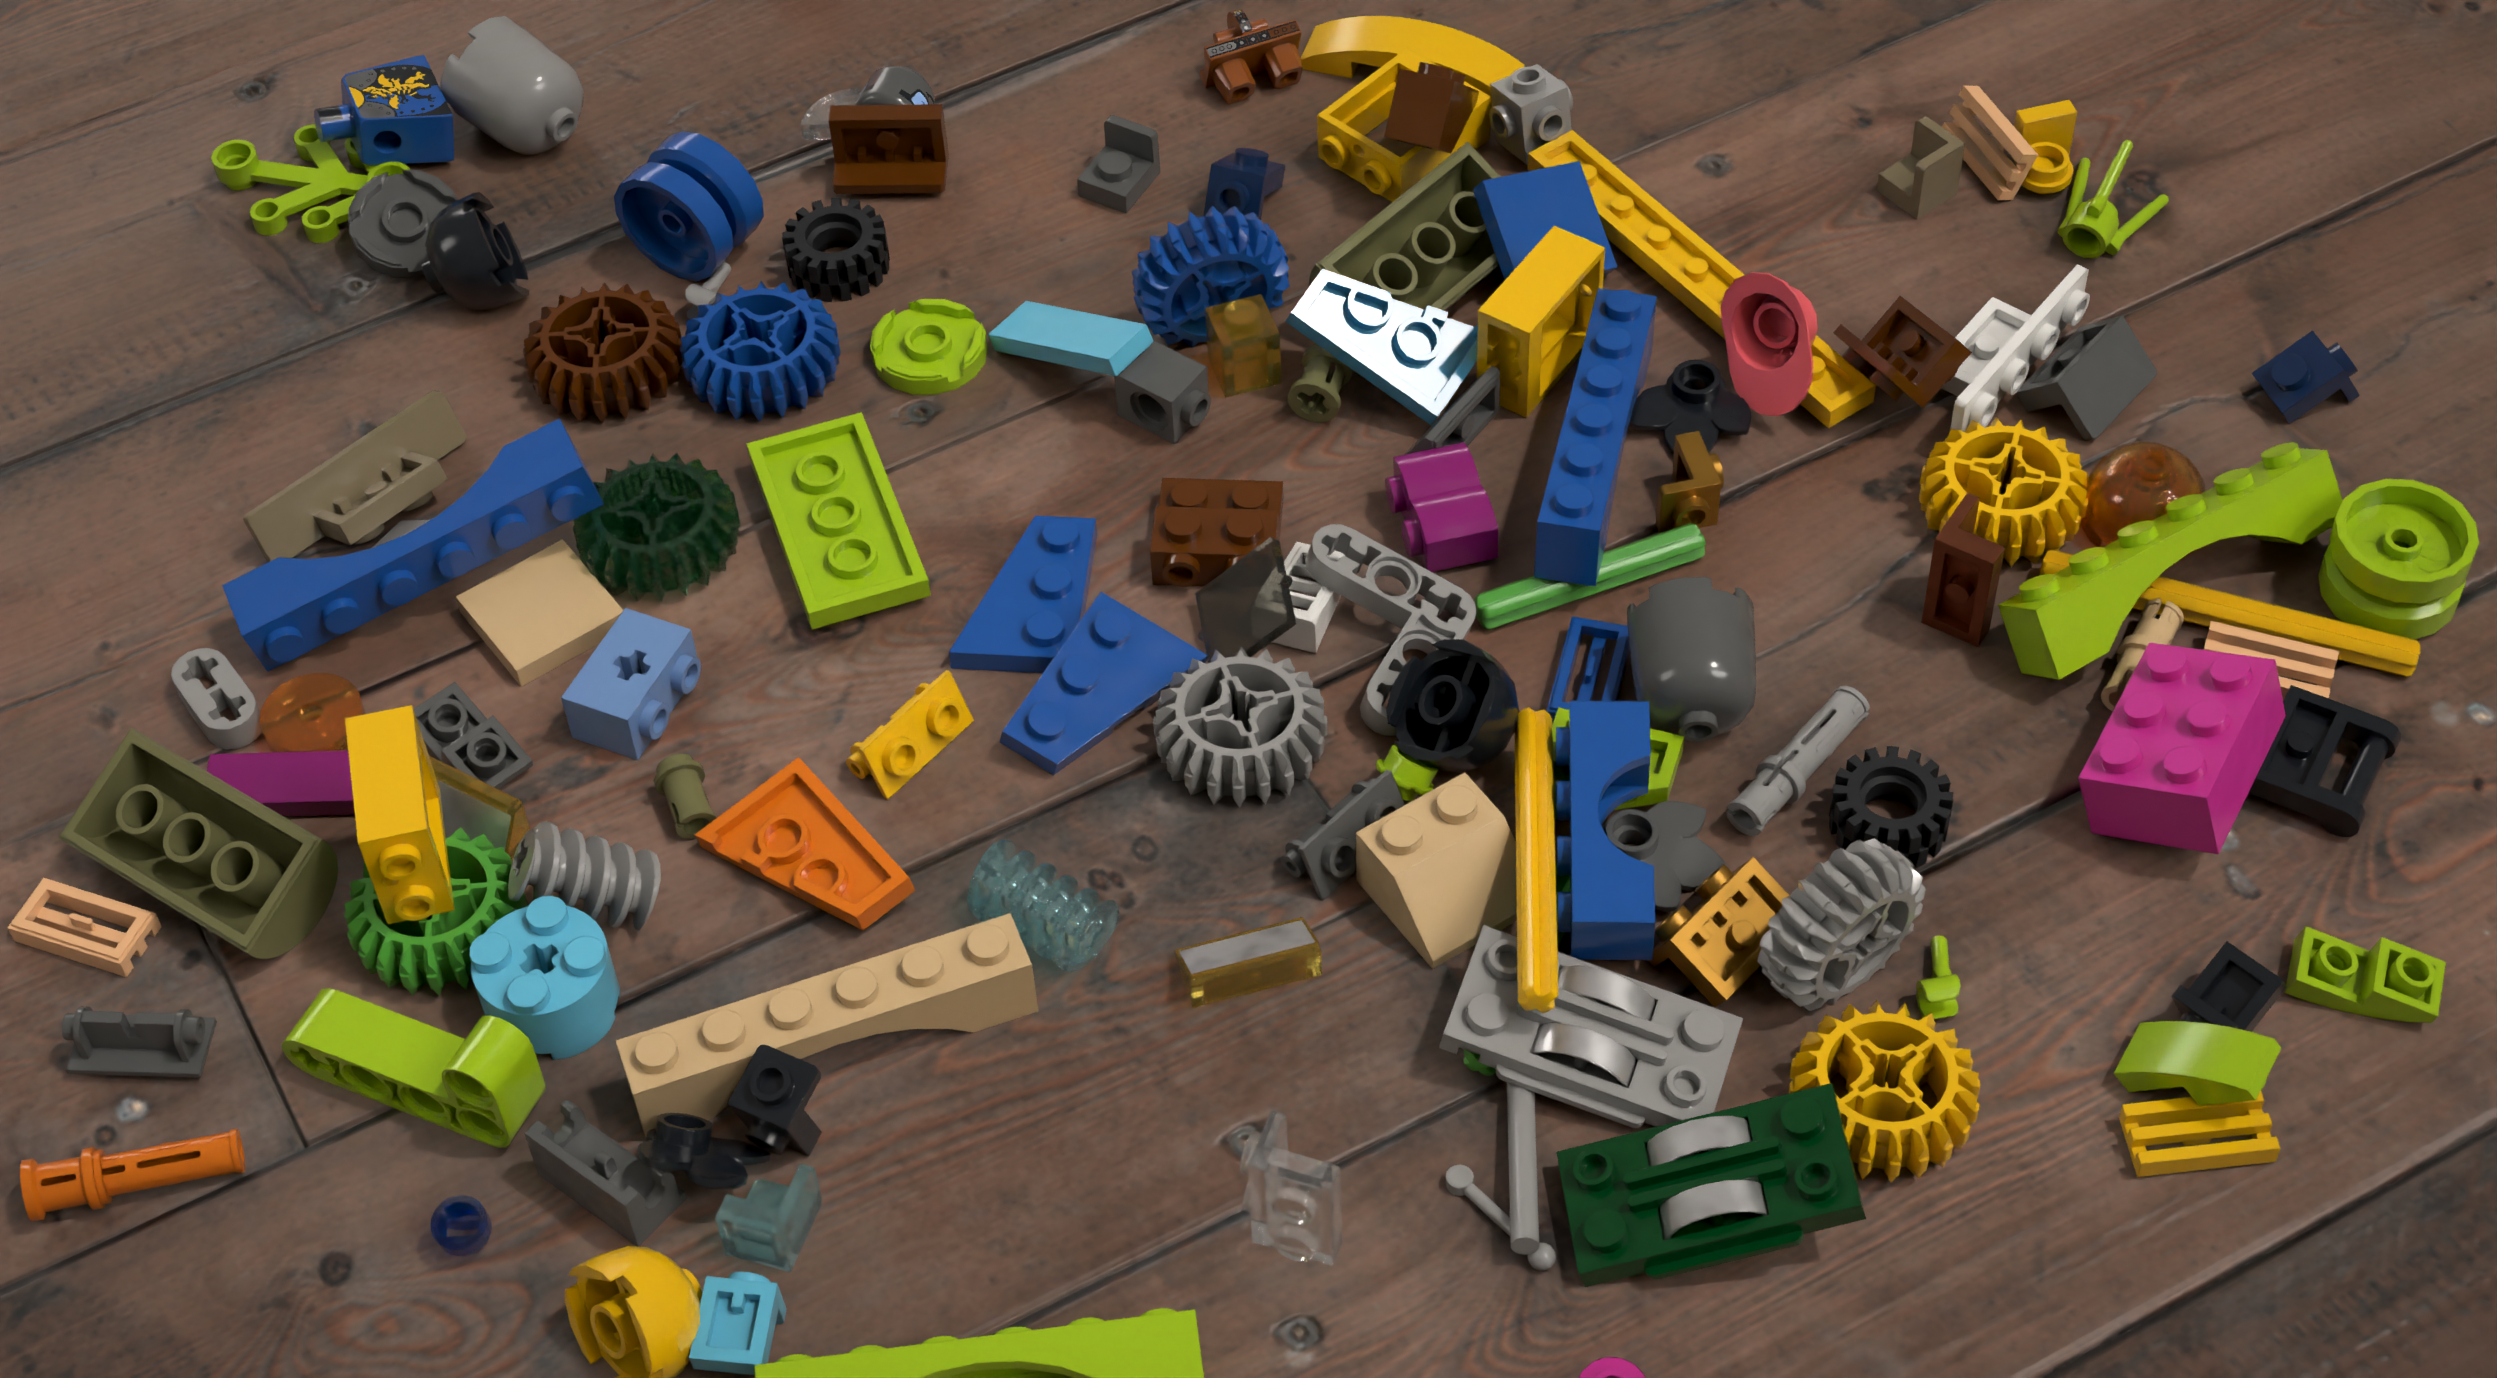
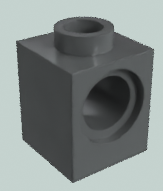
M1154 340L1118 376H1114L1118 416L1173 444L1192 426H1198L1205 419L1210 409L1211 397L1208 389L1207 366Z

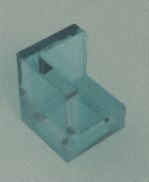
M800 1164L790 1186L758 1179L753 1183L746 1199L726 1194L715 1217L725 1255L791 1272L823 1203L815 1167Z

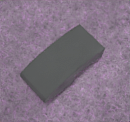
M453 682L414 708L429 756L461 787L480 801L533 766V760L494 715L487 719L456 682Z

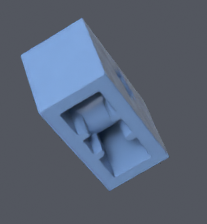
M625 608L561 697L572 738L639 760L652 739L656 740L663 734L667 727L670 713L684 694L690 693L698 682L701 662L697 657L691 629Z

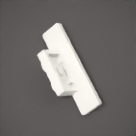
M2077 264L2032 315L1992 297L1955 337L1972 353L1958 368L1955 376L1941 387L1958 396L1954 404L1950 430L1957 429L1965 432L1972 420L1986 427L1996 411L1998 402L2006 393L2014 395L2020 389L2030 366L2037 359L2045 360L2051 354L2062 330L2068 324L2071 326L2078 324L2090 301V295L2085 292L2089 269Z

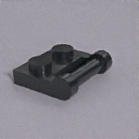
M2291 685L2283 700L2286 717L2254 780L2249 794L2318 819L2327 831L2336 836L2352 837L2359 832L2365 819L2366 811L2363 808V804L2384 759L2392 757L2401 740V733L2398 727L2386 719ZM2342 738L2356 742L2359 750L2339 793L2320 785Z

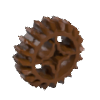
M604 283L599 291L587 292L581 286L578 296L569 298L559 295L557 308L542 307L540 320L529 323L530 332L528 338L524 339L525 348L523 349L527 377L529 382L533 384V388L541 398L542 403L552 404L558 415H564L572 411L579 422L586 419L590 414L597 415L602 423L609 414L620 413L627 419L629 409L639 407L649 410L651 397H667L668 384L678 382L679 367L682 366L683 362L680 351L682 345L680 327L678 322H675L674 315H671L670 310L667 309L665 302L655 301L649 290L635 294L630 286L626 284L617 291H611L606 283Z

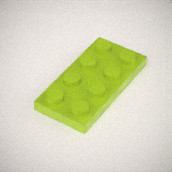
M862 412L746 443L749 460L812 630L931 596L928 577Z

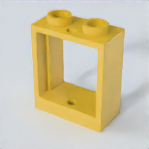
M1408 48L1317 115L1318 157L1324 160L1330 167L1342 171L1365 185L1371 192L1381 195L1391 202L1395 201L1465 143L1469 142L1476 150L1490 139L1489 111L1491 109V96L1465 81L1464 85L1478 90L1479 95L1477 103L1452 153L1415 146L1399 157L1365 136L1388 119L1400 69L1418 72L1420 62L1436 65Z
M1553 226L1479 308L1477 378L1491 366L1500 369V406L1527 418L1580 357L1598 288L1603 289L1605 247Z
M409 705L345 718L358 845L387 924L406 920L417 921L425 919L430 915L455 911L440 788L413 706Z

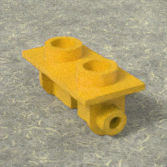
M946 670L930 684L921 683L915 689V695L890 716L891 720L885 726L880 725L863 742H856L850 747L851 756L846 759V765L860 779H864L868 774L872 775L885 799H889L974 721L951 672Z

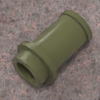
M674 754L666 757L658 764L656 768L657 774L653 780L656 791L666 797L675 822L674 826L677 835L684 839H696L694 834L716 819L702 785L705 772L703 766L698 761H694L690 755Z

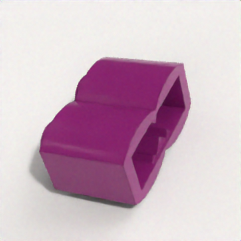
M1464 442L1393 457L1394 476L1385 478L1386 495L1392 513L1402 512L1405 521H1402L1401 528L1405 549L1409 557L1418 556L1423 568L1431 572L1498 558V525L1488 495L1481 486L1472 455Z

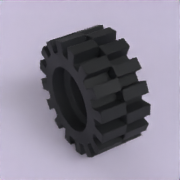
M831 198V206L824 207L822 201L818 200L812 202V212L809 213L802 207L796 211L797 220L789 218L785 224L786 232L782 233L789 279L792 278L793 286L797 290L806 289L810 298L813 299L818 292H821L822 301L832 302L833 294H841L842 302L852 300V291L857 290L862 297L870 293L869 283L878 287L883 282L882 274H888L890 257L884 221L880 214L876 216L875 209L867 204L861 209L859 200L850 199L847 206H842L841 198ZM833 247H851L847 250L836 253L823 252L824 250Z
M1887 746L1886 757H1880L1876 747L1865 750L1863 761L1856 754L1847 760L1846 770L1840 767L1836 774L1835 784H1833L1829 812V829L1831 835L1837 834L1835 844L1839 849L1845 850L1850 843L1857 840L1865 842L1875 838L1880 843L1890 846L1895 851H1899L1907 859H1911L1916 868L1926 864L1928 854L1935 858L1941 851L1942 842L1946 841L1953 806V792H1949L1951 782L1948 776L1945 774L1938 777L1939 765L1932 759L1924 766L1919 765L1921 753L1911 749L1907 759L1898 757L1899 747ZM1878 799H1892L1908 805L1916 814L1907 818L1891 819L1875 814L1866 804Z

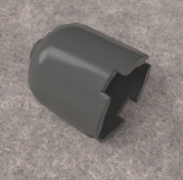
M1707 577L1676 578L1649 587L1650 599L1639 604L1637 607L1634 603L1628 606L1627 629L1635 701H1649L1650 725L1656 730L1684 736V740L1691 742L1710 740L1716 735L1723 734L1740 725L1753 708L1756 696L1755 624L1752 600L1739 587L1735 588L1733 594L1712 589V579Z

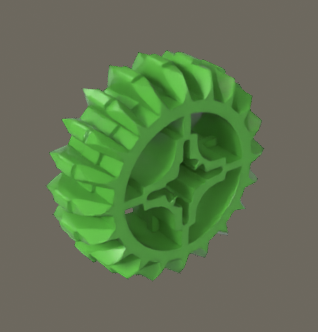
M460 827L449 838H446L455 911L430 915L422 920H406L387 924L365 861H363L362 875L364 878L350 882L351 900L344 904L346 909L345 919L349 928L347 935L352 949L358 952L362 965L368 969L370 974L378 973L380 979L386 983L388 988L402 982L404 988H407L414 995L427 983L440 996L447 982L456 981L467 990L469 975H471V959L469 955L472 942L505 915L529 905L525 892L518 901L509 899L508 882L512 866L511 857L505 852L503 847L494 848L493 843L487 839L485 834L471 840L470 836Z

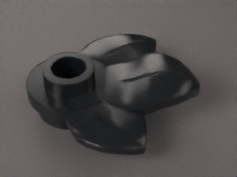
M1688 360L1682 362L1674 369L1665 385L1648 388L1636 398L1630 418L1631 428L1636 430L1664 431V441L1672 454H1674L1675 435L1699 431L1707 451L1710 453L1716 445L1719 433L1736 436L1748 434L1751 424V410L1743 398L1726 390L1725 382L1720 376L1719 370L1713 364L1703 360Z
M664 1113L658 1115L656 1127L647 1132L646 1142L639 1144L638 1157L647 1166L662 1172L684 1171L694 1183L702 1187L721 1190H733L746 1185L748 1174L744 1165L765 1163L770 1160L771 1154L744 1141L711 1137L713 1124L710 1121L683 1113Z

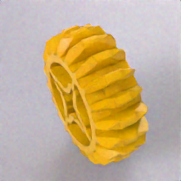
M1995 417L1989 427H1983L1972 420L1965 432L1951 429L1945 441L1935 442L1934 449L1930 452L1926 465L1922 467L1919 501L1921 503V510L1926 512L1925 517L1928 528L1939 530L1940 532L1967 493L1980 497L1974 534L2005 547L2003 558H2005L2011 568L2020 556H2024L2036 564L2040 556L2043 555V552L2049 550L2059 551L2060 547L2064 545V541H2072L2074 534L2078 532L2081 519L2086 515L2089 501L2086 498L2089 487L2087 472L2081 470L2080 454L2068 452L2065 439L2048 440L2045 426L2035 431H2030L2024 428L2021 419L2015 426H2003L1999 419ZM2006 488L2005 494L2001 495L2002 490Z
M1877 999L1869 1008L1868 1014H1861L1851 1004L1842 1012L1841 1021L1825 1014L1822 1022L1818 1025L1817 1032L1807 1031L1806 1036L1801 1041L1800 1052L1796 1053V1058H1793L1791 1063L1790 1078L1792 1081L1789 1085L1788 1094L1829 1084L1830 1079L1837 1072L1847 1080L1845 1088L1848 1090V1094L1841 1099L1837 1096L1851 1158L1853 1162L1858 1163V1171L1862 1180L1872 1171V1167L1884 1169L1891 1183L1899 1176L1900 1167H1906L1918 1178L1927 1170L1929 1161L1944 1167L1946 1161L1951 1158L1952 1149L1961 1150L1962 1146L1967 1142L1972 1123L1976 1122L1980 1104L1977 1102L1980 1090V1080L1978 1079L1979 1073L1972 1071L1973 1060L1971 1058V1050L1956 1048L1958 1039L1955 1035V1029L1935 1032L1936 1023L1932 1013L1919 1021L1910 1018L1906 1003L1896 1011V1014L1884 1013ZM1926 1082L1933 1089L1938 1103L1932 1109L1922 1101L1923 1092L1919 1089Z

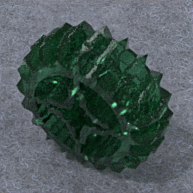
M652 453L649 461L642 464H636L628 458L626 469L620 472L606 468L605 482H593L604 505L574 519L573 533L580 560L589 569V572L601 584L607 583L614 596L629 589V593L632 594L636 601H639L647 592H652L662 602L666 592L677 589L687 596L689 584L694 582L708 586L711 576L710 571H726L727 556L737 553V536L740 535L739 528L741 527L734 493L730 491L729 484H724L718 471L706 470L700 459L693 460L685 465L678 453L673 455L668 461H659L654 453Z

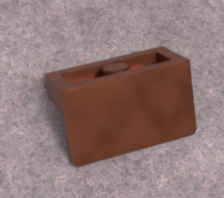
M1967 493L1935 538L1921 623L1979 647L1990 630L2005 547L1974 534L1980 497Z

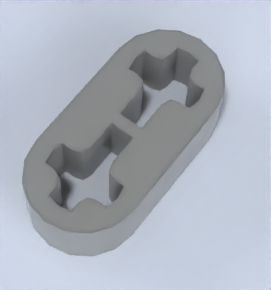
M200 648L187 652L176 661L172 667L171 677L181 702L213 745L225 750L239 749L257 739L262 732L264 722L254 695L221 652L210 648ZM206 676L210 681H214L215 685L206 690L198 679ZM229 708L237 719L229 722L227 718L221 717L220 712Z

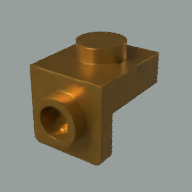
M1699 431L1675 435L1672 471L1674 483L1662 485L1658 489L1655 523L1659 533L1689 523L1697 525L1699 529L1717 525L1720 493L1724 485L1720 459L1716 453H1708Z

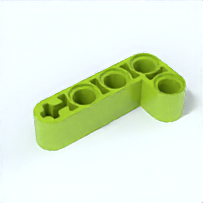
M325 988L318 993L281 1044L282 1051L295 1066L318 1079L498 1148L507 1147L546 1090L544 1078L529 1038L513 1024L491 1015L482 1016L466 1039L344 992Z

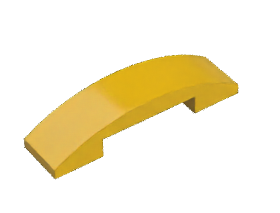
M1392 16L1349 17L1317 25L1300 58L1304 70L1352 78L1358 63L1382 67L1408 48L1438 66L1466 75L1465 82L1491 96V83L1508 77L1517 69L1524 67L1523 63L1507 52L1473 35L1436 23Z

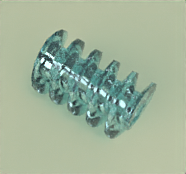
M1001 839L992 844L976 866L969 884L967 902L971 914L980 921H987L1011 913L1024 946L1032 947L1038 956L1045 959H1053L1057 967L1063 971L1073 972L1086 966L1104 948L1116 928L1119 920V907L1116 902L1106 900L1098 906L1099 894L1095 889L1091 887L1084 888L1077 893L1078 882L1076 878L1071 875H1063L1056 880L1057 870L1054 865L1042 863L1036 867V857L1028 850L1020 851L1015 855L1016 846L1011 840Z

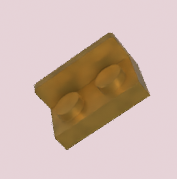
M1754 857L1733 872L1725 864L1721 865L1696 888L1695 892L1703 900L1691 912L1684 905H1681L1655 929V935L1661 941L1653 948V959L1648 960L1651 965L1656 967L1669 957L1714 1007L1725 1002L1760 967L1758 962L1759 953L1762 949L1760 942L1762 936L1770 930L1768 926L1769 919L1780 911L1783 906L1782 899L1790 896Z

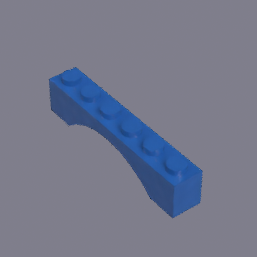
M1601 288L1597 290L1537 521L1535 578L1596 587L1607 541L1611 510L1627 430L1637 395L1644 387L1652 354L1657 296L1638 294L1629 290Z
M559 418L503 446L488 470L462 497L438 516L406 535L374 548L337 557L314 559L278 557L222 586L241 636L268 672L569 521L577 519L581 515L604 505L578 450Z

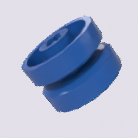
M684 131L668 136L651 153L646 164L637 167L620 183L614 195L616 215L624 232L637 249L660 269L678 278L699 281L710 277L727 260L732 249L740 246L758 228L764 217L763 199L754 179L741 162L719 143L701 134Z

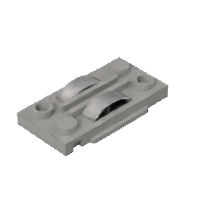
M1483 925L1439 1045L1440 1049L1457 1054L1458 1049L1462 1048L1479 1054L1478 1062L1496 1068L1497 1077L1505 1082L1633 1128H1639L1644 1123L1657 1127L1714 1112L1743 1021L1742 1017L1558 952L1559 995L1554 999L1555 1007L1546 1013H1541L1537 1009L1526 1011L1518 1002L1517 937Z

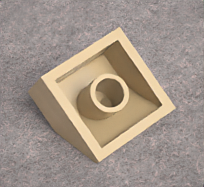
M1465 772L1356 832V881L1432 969L1476 945L1483 925L1500 931L1517 921L1516 841L1504 815Z

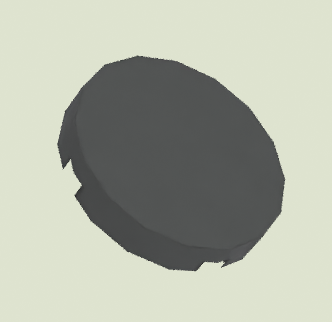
M403 170V174L391 176L387 172L375 176L357 191L349 207L350 239L358 256L374 270L392 277H420L424 275L422 262L429 259L425 246L429 225L441 210L458 199L454 191L440 178L420 170Z

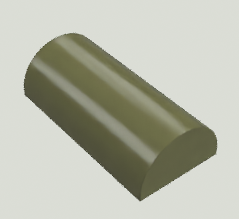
M1469 142L1465 143L1315 264L1310 273L1309 287L1320 271L1324 269L1388 291L1392 299L1421 309H1425L1429 305L1446 311L1499 267L1473 189L1483 180L1501 176Z
M132 727L58 837L229 943L259 959H271L281 956L297 946L310 934L324 915L331 901L338 876L336 854L331 845Z

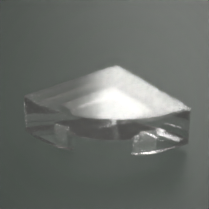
M861 88L840 90L815 102L806 111L801 121L803 139H831L828 122L830 105H855L862 92Z

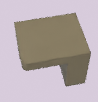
M1924 116L1915 122L1911 154L1878 174L1876 190L1915 219L1921 218L1957 195L1965 143L1929 117Z

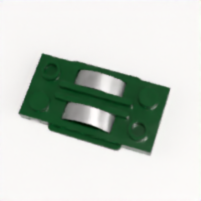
M1832 1083L1556 1152L1578 1274L1584 1287L1646 1273L1653 1280L1671 1277L1794 1247L1803 1241L1804 1234L1866 1219L1841 1112Z

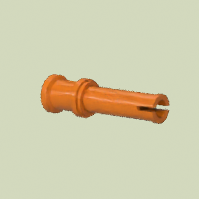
M237 1128L231 1129L229 1132L168 1142L106 1155L103 1149L97 1150L95 1147L82 1149L80 1157L43 1164H38L35 1159L22 1160L20 1164L22 1197L30 1221L44 1220L46 1212L86 1204L92 1210L105 1208L106 1204L112 1203L113 1196L176 1185L182 1182L237 1172V1174L243 1173L246 1170L245 1155L241 1135Z

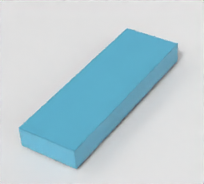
M1025 301L988 334L995 351L1112 376H1118L1153 342L1147 324Z

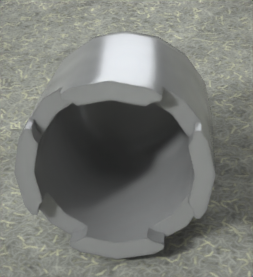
M506 16L489 18L473 27L468 32V35L474 40L465 48L460 58L450 54L441 76V91L446 102L451 105L454 112L504 147L523 155L547 152L561 141L569 138L577 127L584 100L582 83L570 64L526 28L516 24Z

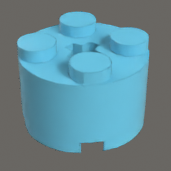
M542 896L533 900L527 907L505 915L472 942L469 955L471 959V974L485 1016L491 1015L501 1018L520 1029L529 1038L536 1054L550 1053L552 1060L569 1058L594 1046L611 1029L616 1018L614 1010L618 997L620 998V986L605 935L597 922L586 913L566 906L564 901L558 897Z

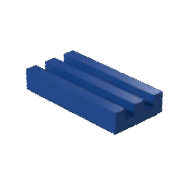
M1572 616L1547 707V712L1552 718V724L1558 707L1569 710L1570 703L1565 702L1583 634L1594 637L1577 701H1592L1608 638L1615 639L1617 642L1602 701H1618L1630 654L1626 625Z

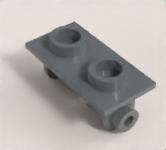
M1386 770L1377 779L1371 778L1367 782H1356L1352 786L1351 792L1326 813L1328 822L1325 825L1316 822L1298 839H1292L1286 844V854L1281 858L1282 865L1294 877H1300L1303 873L1309 875L1319 899L1324 900L1356 871V832L1404 806L1392 771Z
M80 1006L76 1013H66L62 1021L63 1038L65 1040H74L66 1071L68 1074L201 1078L217 1020L215 1017L193 1016L189 1009H180L177 1013L137 1012L136 1015H125L124 1012L92 1011L89 1006Z

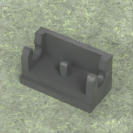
M563 1101L561 1103V1113L564 1115V1122L555 1134L539 1120L524 1133L538 1175L639 1247L687 1199L685 1191L677 1186L675 1177L671 1172H662L647 1166L638 1157L588 1123L581 1108L571 1101Z

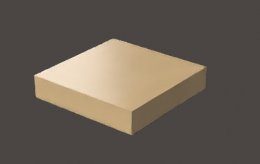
M563 539L456 596L460 613L521 687L600 644L623 612L620 605Z

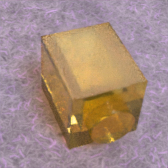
M1262 294L1205 308L1208 359L1225 398L1282 384L1280 333Z

